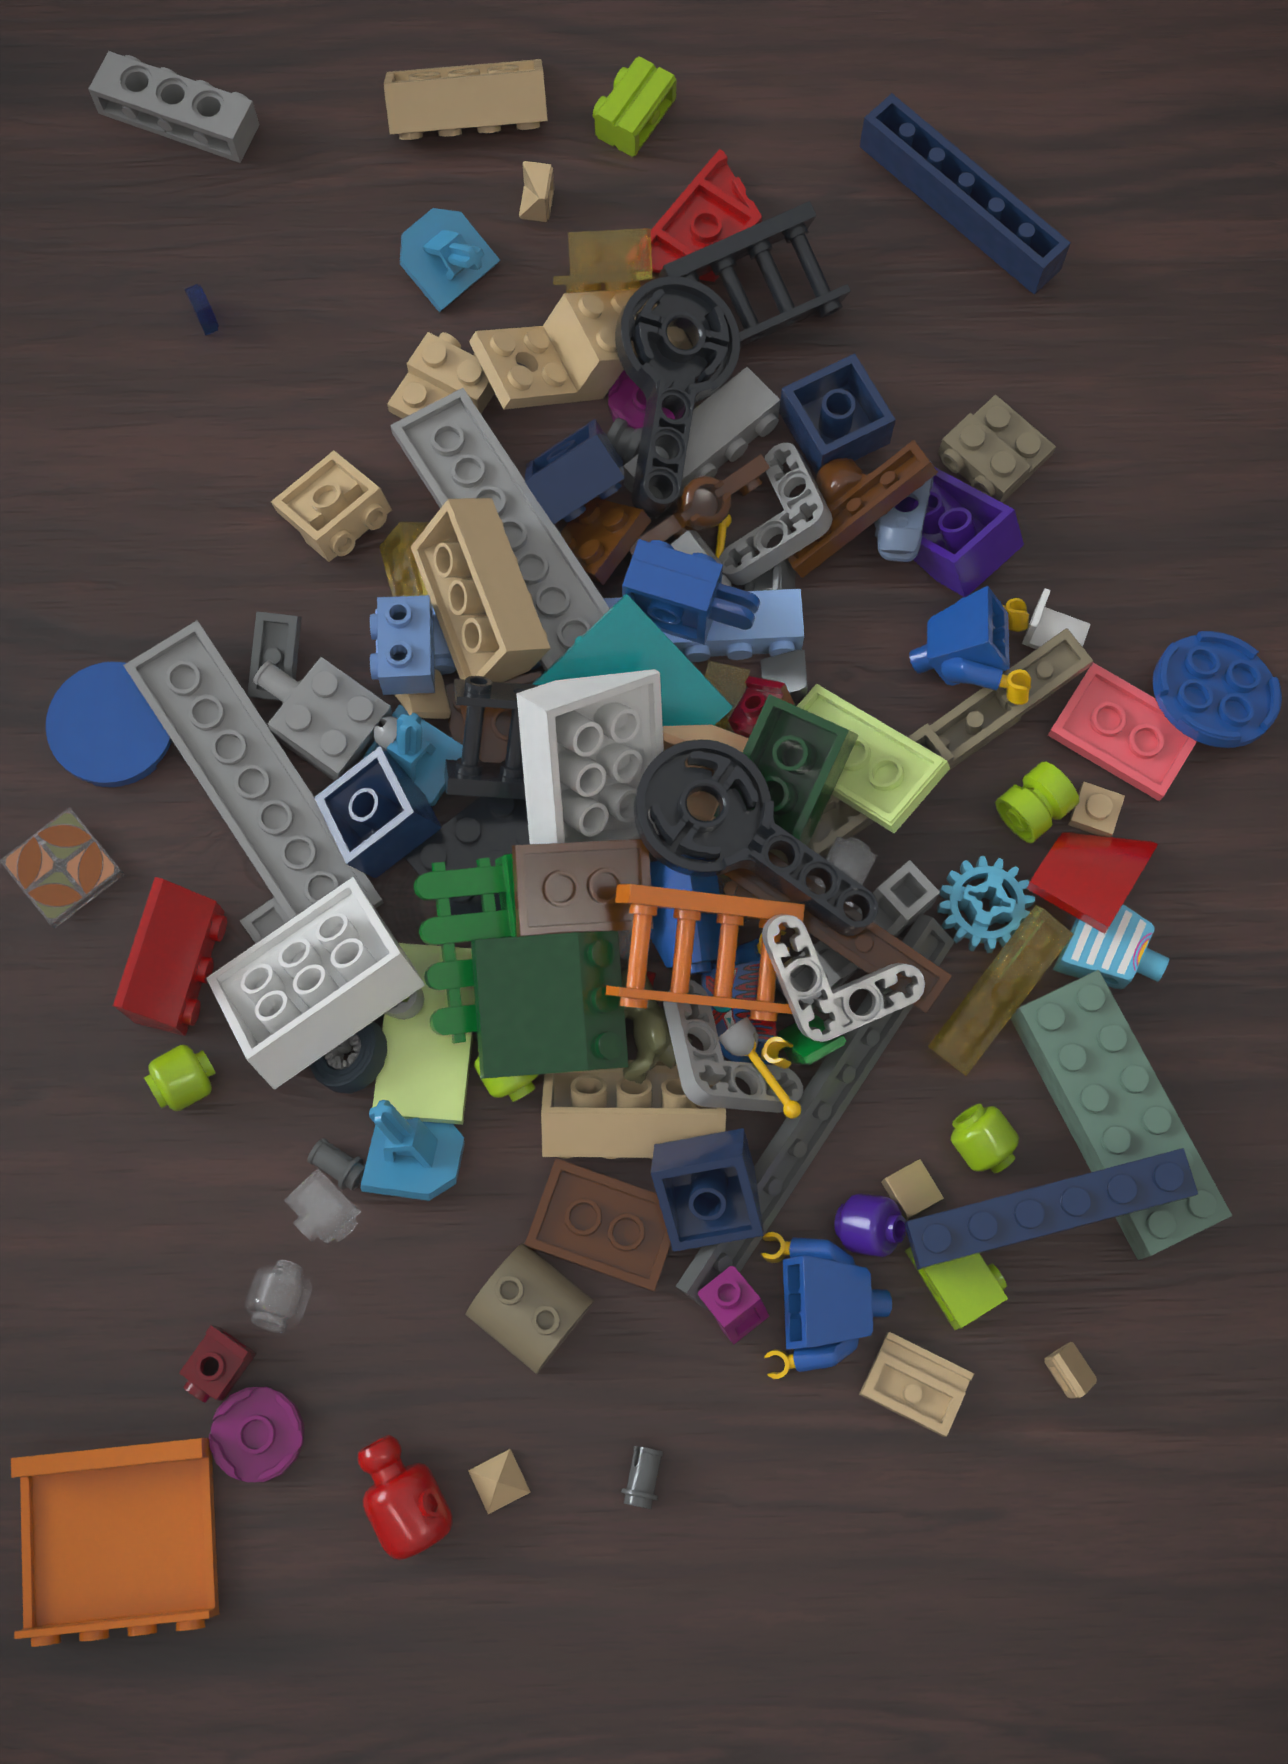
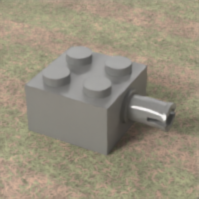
M322 657L319 658L304 679L300 681L293 679L270 660L266 661L259 668L253 679L256 685H260L283 702V705L268 723L270 731L276 740L333 781H336L363 760V756L375 740L373 737L375 726L383 728L380 720L383 717L392 716L389 704Z

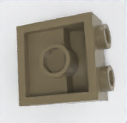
M995 394L974 415L970 412L942 439L938 455L950 471L960 473L971 483L973 488L1003 503L1053 455L1056 446Z

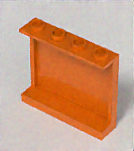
M209 1438L11 1458V1478L20 1477L23 1629L14 1632V1639L31 1638V1647L61 1643V1634L79 1633V1641H93L109 1638V1629L127 1627L128 1636H140L157 1633V1624L176 1622V1631H187L205 1628V1619L219 1614L213 1464Z

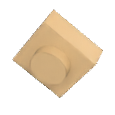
M1083 782L1078 792L1080 802L1072 810L1068 825L1098 836L1111 837L1125 795Z

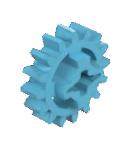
M980 856L975 868L967 860L963 861L960 866L961 874L951 870L946 878L950 885H942L939 890V895L947 899V901H943L938 905L937 912L948 914L949 916L942 924L943 929L954 927L957 930L953 938L955 943L961 941L964 937L969 939L970 951H974L979 943H984L987 953L993 952L996 942H999L1004 949L1009 948L1013 943L1011 935L1020 939L1026 932L1022 924H1029L1034 917V914L1025 910L1035 902L1034 896L1024 895L1023 893L1029 884V880L1018 882L1015 876L1019 868L1015 866L1006 872L1002 869L1003 859L998 858L993 866H988L985 856ZM985 878L984 882L977 886L967 884L964 887L966 883L972 880ZM1002 885L1008 890L1012 898L1007 896ZM982 898L990 900L989 907L991 910L989 912L982 910ZM960 911H963L970 922V925L964 920ZM996 922L1000 924L1009 923L999 930L987 931L988 927Z

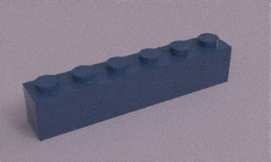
M893 93L864 117L859 147L1035 295L1062 269L1071 242Z
M1181 1148L907 1221L904 1225L916 1268L920 1270L1188 1199L1198 1195V1191L1185 1150Z

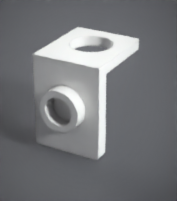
M1044 588L1022 644L1038 649L1061 631L1068 628L1083 647L1090 623L1046 608L1045 604L1051 590Z

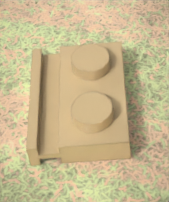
M887 1332L859 1395L943 1437H947L974 1373L891 1332Z

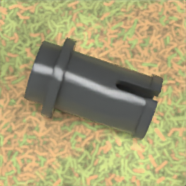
M326 1138L320 1139L314 1145L307 1158V1162L312 1165L314 1164L339 1181L338 1187L343 1190L349 1188L354 1191L361 1184L365 1169L363 1159L359 1156L352 1158L331 1144Z
M634 1446L627 1488H622L621 1493L625 1494L624 1504L651 1509L653 1500L658 1501L659 1497L654 1495L661 1457H663L664 1452Z

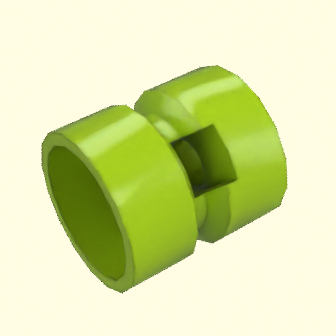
M1041 762L1022 779L1023 787L1013 785L995 802L996 809L1005 824L1014 834L1028 843H1034L1052 827V819L1061 820L1080 802L1079 795L1071 781L1061 770L1048 762Z

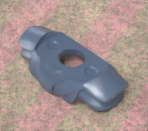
M933 477L907 496L918 501L919 504L916 509L910 512H900L893 507L887 514L874 522L876 527L875 537H878V551L884 559L909 562L917 556L922 541V530L930 491L933 487Z

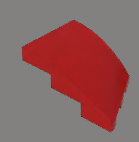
M1062 832L1026 889L1105 934L1157 848L1158 843Z

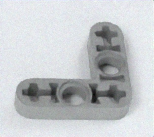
M780 443L769 450L765 456V461L770 467L766 470V473L784 511L729 545L719 557L720 562L723 564L722 572L732 584L744 585L751 582L823 536L832 524V514L805 459L791 443ZM785 462H787L789 468L792 470L786 474L784 473L782 466ZM806 484L804 491L799 496L789 498L791 491L796 486ZM813 516V519L809 521L808 518ZM792 527L796 529V531H794L793 533L790 530V528ZM784 534L783 539L777 546L767 548V544L772 537ZM758 550L760 554L756 555L755 551Z
M786 914L774 915L767 920L763 927V943L793 1017L801 1033L809 1039L820 1042L834 1039L913 1004L924 993L925 980L923 974L915 966L904 963L890 964L831 990L807 928L800 919ZM781 923L785 927L795 929V934L790 937L793 950L800 952L804 949L805 956L793 957L784 964L781 957L790 956L787 946L784 943L774 941V936L780 933L778 925ZM805 964L813 971V983L808 989L798 991L792 986L790 975L795 967ZM898 973L902 976L911 977L912 982L906 986L907 994L905 995L900 991H891L882 995L874 984L879 980V986L887 988L898 982L896 975ZM858 989L867 990L872 997L871 1008L862 1015L853 1013L849 1005L852 993ZM820 991L823 997L813 1000L820 1012L829 1013L830 1016L829 1019L824 1021L825 1030L822 1032L816 1027H809V1021L815 1018L811 1005L804 1003L800 1007L798 1002L800 999L813 998ZM883 996L888 1000L886 1005H884Z
M690 980L688 994L708 996L701 985ZM663 1001L681 1086L684 1094L690 1101L703 1107L783 1112L784 1105L753 1063L724 1061L711 1006ZM688 1033L700 1039L704 1051L697 1050L691 1045L688 1040ZM766 1065L791 1100L798 1101L801 1099L803 1085L795 1072L789 1068L783 1069L775 1065ZM735 1077L743 1079L749 1085L751 1095L743 1093L737 1087Z

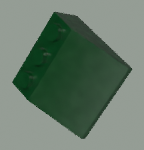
M618 931L572 932L471 940L481 1079L628 1067L624 1006H620V997L606 995V986L622 987Z

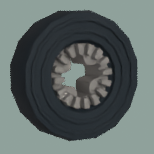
M372 1022L312 1063L310 1069L318 1082L334 1092L351 1094L362 1090L376 1079L384 1066L387 1056L386 1036L380 1026ZM353 1046V1050L355 1051V1053H351L348 1056L347 1061L344 1060V1054L349 1053Z

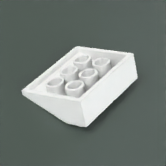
M653 669L555 680L516 693L530 844L641 839L634 820L636 790L648 765L664 751L660 672ZM649 810V811H648L649 820H650L651 823L653 824L654 829H655L657 835H659V832H658V830L656 829V826H655L654 822H653V821L651 820V818H650V810Z
M354 877L206 978L247 1061L274 1090L425 986L413 964Z

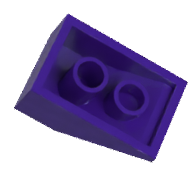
M935 467L938 473L933 476V487L931 488L922 530V541L919 552L913 560L937 582L959 595L967 597L1024 545L1015 509ZM906 497L895 508L900 512H910L916 509L919 503L914 498Z

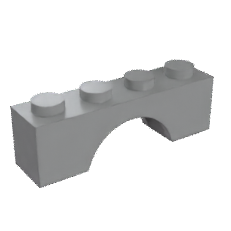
M909 860L873 892L878 902V914L873 922L897 937L915 922L920 914H924L933 906L940 891ZM858 908L856 911L862 914L861 909ZM821 941L813 944L831 990L840 987L860 969ZM803 951L799 956H805V951ZM805 964L798 965L791 972L790 981L796 990H806L813 983L814 975L809 966ZM777 977L776 988L785 997V994L782 990V987ZM820 991L813 998L800 999L798 1002L800 1007L804 1003L810 1004L813 1010L816 1008L813 999L822 998L823 996Z

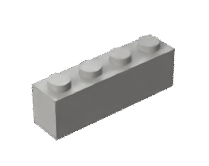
M748 367L744 368L693 410L681 490L691 480L700 476L714 477L720 466L728 460L730 462L736 461L744 454L752 440L759 435L765 437L778 424L780 399ZM655 446L657 453L661 457L669 459L668 453L663 448ZM638 455L624 465V486L631 493ZM649 485L652 495L663 499L661 491L655 486ZM677 499L666 509L668 512L677 509Z

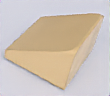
M435 669V693L395 694L409 715L416 713L421 718L446 719L450 717L451 711L443 677L437 669Z
M921 1159L891 1174L881 1182L890 1198L899 1206L905 1220L912 1218L944 1199Z
M1073 1342L1065 1344L1044 1358L1045 1364L1067 1398H1081L1097 1382L1095 1374Z

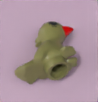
M628 969L621 970L622 987H626ZM646 972V990H653L655 972ZM648 1000L647 1009L624 1006L625 1018L633 1021V1037L638 1052L636 1059L629 1063L627 1068L623 1069L624 1079L642 1084L649 1070L653 1069L657 1062L661 1061L670 1069L676 1066L665 1010L658 1005L656 1000ZM688 1037L689 1042L692 1044L693 1040Z

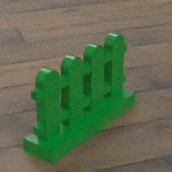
M505 854L495 859L496 866H491L490 857L477 859V868L446 871L445 862L432 863V872L420 875L414 883V891L420 899L425 901L436 900L438 917L425 920L420 926L419 935L421 940L428 945H441L443 962L432 964L426 969L424 979L429 988L433 990H446L448 1000L447 1008H441L433 1012L430 1017V1027L438 1035H452L453 1044L466 1042L465 1033L477 1032L475 1004L462 1006L460 988L474 986L472 959L456 960L455 943L470 942L471 940L517 937L512 854ZM494 894H499L501 910L496 911ZM481 895L482 912L451 915L449 898Z

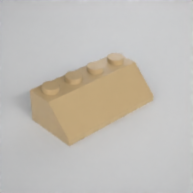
M541 59L387 72L384 80L390 134H399V139L401 140L419 139L423 137L422 132L438 130L439 136H456L462 134V128L477 127L478 133H493L501 131V125L516 124L519 130L539 128L542 121H548Z
M492 498L448 499L412 544L411 550L428 595H430L432 606L459 678L465 680L469 676H483L489 678L492 682H505L530 671L551 649L547 634L541 625L532 596L527 589L518 566L517 558L512 551L503 522L498 515Z
M661 1061L657 1062L655 1067L649 1070L642 1084L624 1079V1068L544 1075L541 1110L542 1157H559L563 1159L573 1157L652 1159L655 1144L726 1131V1108L703 1107L690 1101L682 1089L677 1064L673 1069H670Z

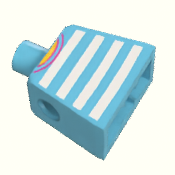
M1123 904L1105 934L1076 918L1053 970L1077 978H1082L1099 970L1108 987L1124 989L1132 981L1136 972L1158 982L1166 970L1169 958L1147 948L1155 930L1154 925Z

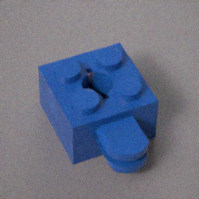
M638 540L622 584V597L627 594L662 632L705 645L712 621L747 630L753 626L755 620L754 613L758 611L760 600L755 594L721 584L723 564L717 563L711 556L703 553H693L690 555L677 551L670 544L660 540H652L651 542Z

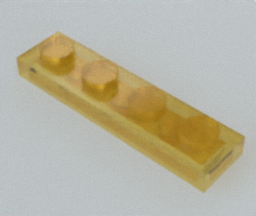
M1035 905L928 1047L957 1071L967 1076L1074 934L1044 908Z

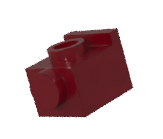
M748 676L745 681L747 689L728 722L734 733L749 738L769 694L795 705L785 683Z
M210 1325L205 1332V1337L179 1372L180 1375L188 1380L183 1388L204 1403L210 1397L215 1400L224 1401L257 1354L221 1327ZM214 1357L219 1363V1369L214 1375L209 1376L204 1370V1365L209 1358Z

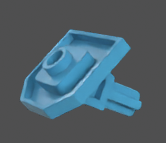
M432 208L401 235L400 265L439 313L500 262L498 256L463 213L459 211Z
M399 704L392 714L393 717L398 718L397 737L387 747V752L425 794L430 806H434L446 790L444 778L446 759L457 760L461 758L463 745L423 720L416 713L409 715L405 708ZM375 740L363 756V759L379 747Z
M381 1100L376 1107L370 1109L369 1118L375 1123V1128L361 1181L362 1192L430 1201L456 1184L465 1143L464 1137L454 1124L422 1122L419 1118L404 1119L388 1100Z

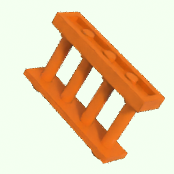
M617 884L615 903L630 904L629 913L634 914L626 987L606 986V995L620 997V1006L647 1009L648 1000L728 1007L750 1010V1019L777 1021L778 1013L792 1014L789 1004L774 1003L777 975L763 943V938L756 1001L732 998L739 926H744V918L760 919L759 928H763L767 920L779 914L795 916L803 922L805 904L636 884ZM658 908L673 909V918L677 919L670 992L645 989L652 916H657ZM701 913L717 914L716 923L721 924L713 996L688 994L696 921H701ZM783 923L778 925L780 933L774 936L775 942H780L781 930L786 931Z

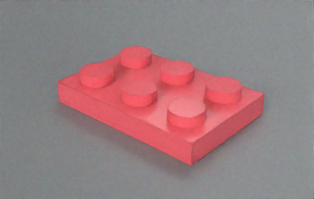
M1094 662L1047 735L1159 802L1166 794L1197 742L1180 732L1170 723L1159 708L1156 698Z

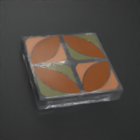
M70 807L0 859L1 864L54 929L124 875L123 871Z

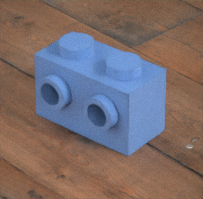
M430 595L377 597V614H370L371 639L377 640L378 653L370 654L372 680H379L383 695L435 693L434 612Z

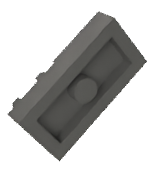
M256 611L248 697L279 700L260 685H256L253 682L259 668L268 660L296 680L302 617Z

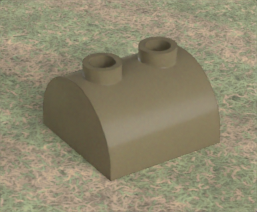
M522 1243L489 1278L469 1306L465 1315L535 1374H538L594 1304L595 1300L533 1249Z

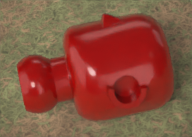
M387 1435L372 1442L358 1452L357 1459L360 1468L370 1474L374 1485L364 1494L363 1508L384 1551L393 1559L403 1560L425 1551L443 1539L452 1528L453 1516L430 1469L421 1462L405 1466L401 1459L402 1449L399 1441L395 1437Z

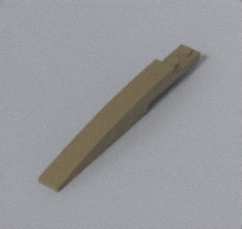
M1066 628L1003 673L1008 675L1017 669H1022L1029 673L1031 689L1029 690V700L1027 703L1017 705L1008 701L1006 688L998 687L997 690L983 687L933 724H925L908 738L947 760L951 770L1019 722L1023 714L1092 666L1093 659L1069 629ZM831 794L808 847L823 857L875 821ZM777 849L769 850L789 864L785 853ZM718 877L724 887L726 883L732 881L728 877L725 879Z

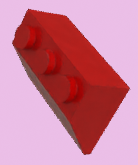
M158 877L154 878L113 1003L117 1010L135 1024L186 1036L189 1025H195L200 1013L201 1001L197 999L202 983L207 984L206 978L213 972L214 959L211 958L215 942H220L223 939L227 927V917L224 916L225 911L217 901Z

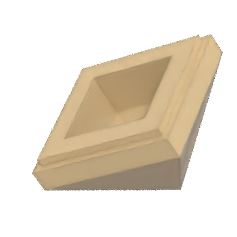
M511 1449L468 1470L488 1514L531 1493Z

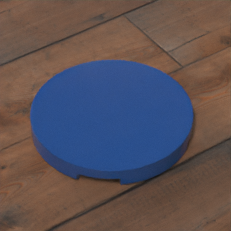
M1199 631L1197 635L1182 638L1175 643L1172 642L1158 660L1153 673V691L1156 701L1170 723L1195 741L1220 748L1244 746L1262 737L1274 723L1280 712L1282 692L1278 678L1272 676L1268 667L1257 656L1259 651L1239 638L1214 631Z
M103 662L78 671L61 685L48 708L46 736L53 755L66 771L85 782L94 784V786L120 787L145 778L157 769L156 765L163 759L172 743V739L123 666L126 664L125 662Z

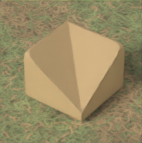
M524 161L522 164L524 190L519 217L525 220L547 222V219L549 220L555 189L553 167H551V164Z

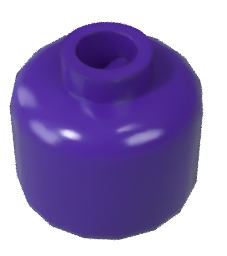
M860 1193L851 1196L838 1208L835 1216V1232L846 1250L856 1254L885 1257L890 1255L896 1249L898 1243L904 1240L906 1235L904 1224L906 1220L894 1200L888 1197Z

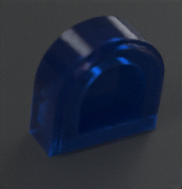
M195 284L184 289L205 336L218 331L217 327L219 325L201 285Z

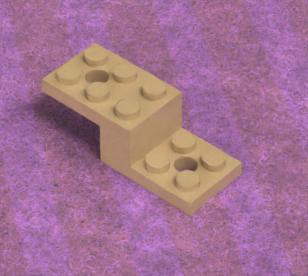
M638 289L564 293L543 326L475 331L469 343L503 409L603 399L624 370L616 350V325L622 309ZM642 308L637 312V314L634 317V320H636ZM678 327L667 328L668 338L675 347L683 350L692 348L683 329ZM631 341L633 351H634L636 357L638 358V356H637V354H636V352H635V349H634L633 341Z

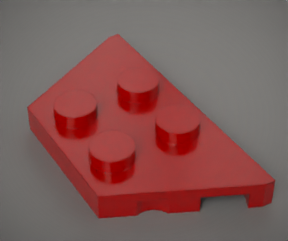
M719 149L628 256L629 267L636 270L660 273L664 265L762 222V215L755 203L747 197L746 188L739 177L736 178L728 166V157L724 151ZM713 271L699 278L700 280L715 282L719 275L715 276Z

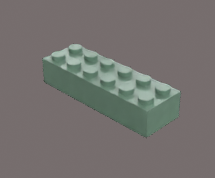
M1099 970L1029 1002L1016 1010L1010 1019L1091 1172L1181 1148L1185 1150L1198 1195L1116 1217L1138 1260L1152 1256L1232 1216Z

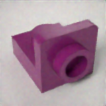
M734 1266L728 1267L698 1292L699 1298L713 1314L721 1330L733 1345L769 1317L761 1298Z

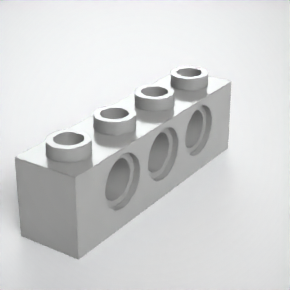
M108 51L88 88L96 109L101 115L241 163L260 125L253 101L238 92L229 93L213 87L206 81H194L177 75L171 69L165 67L157 68L142 63L131 55L122 56Z

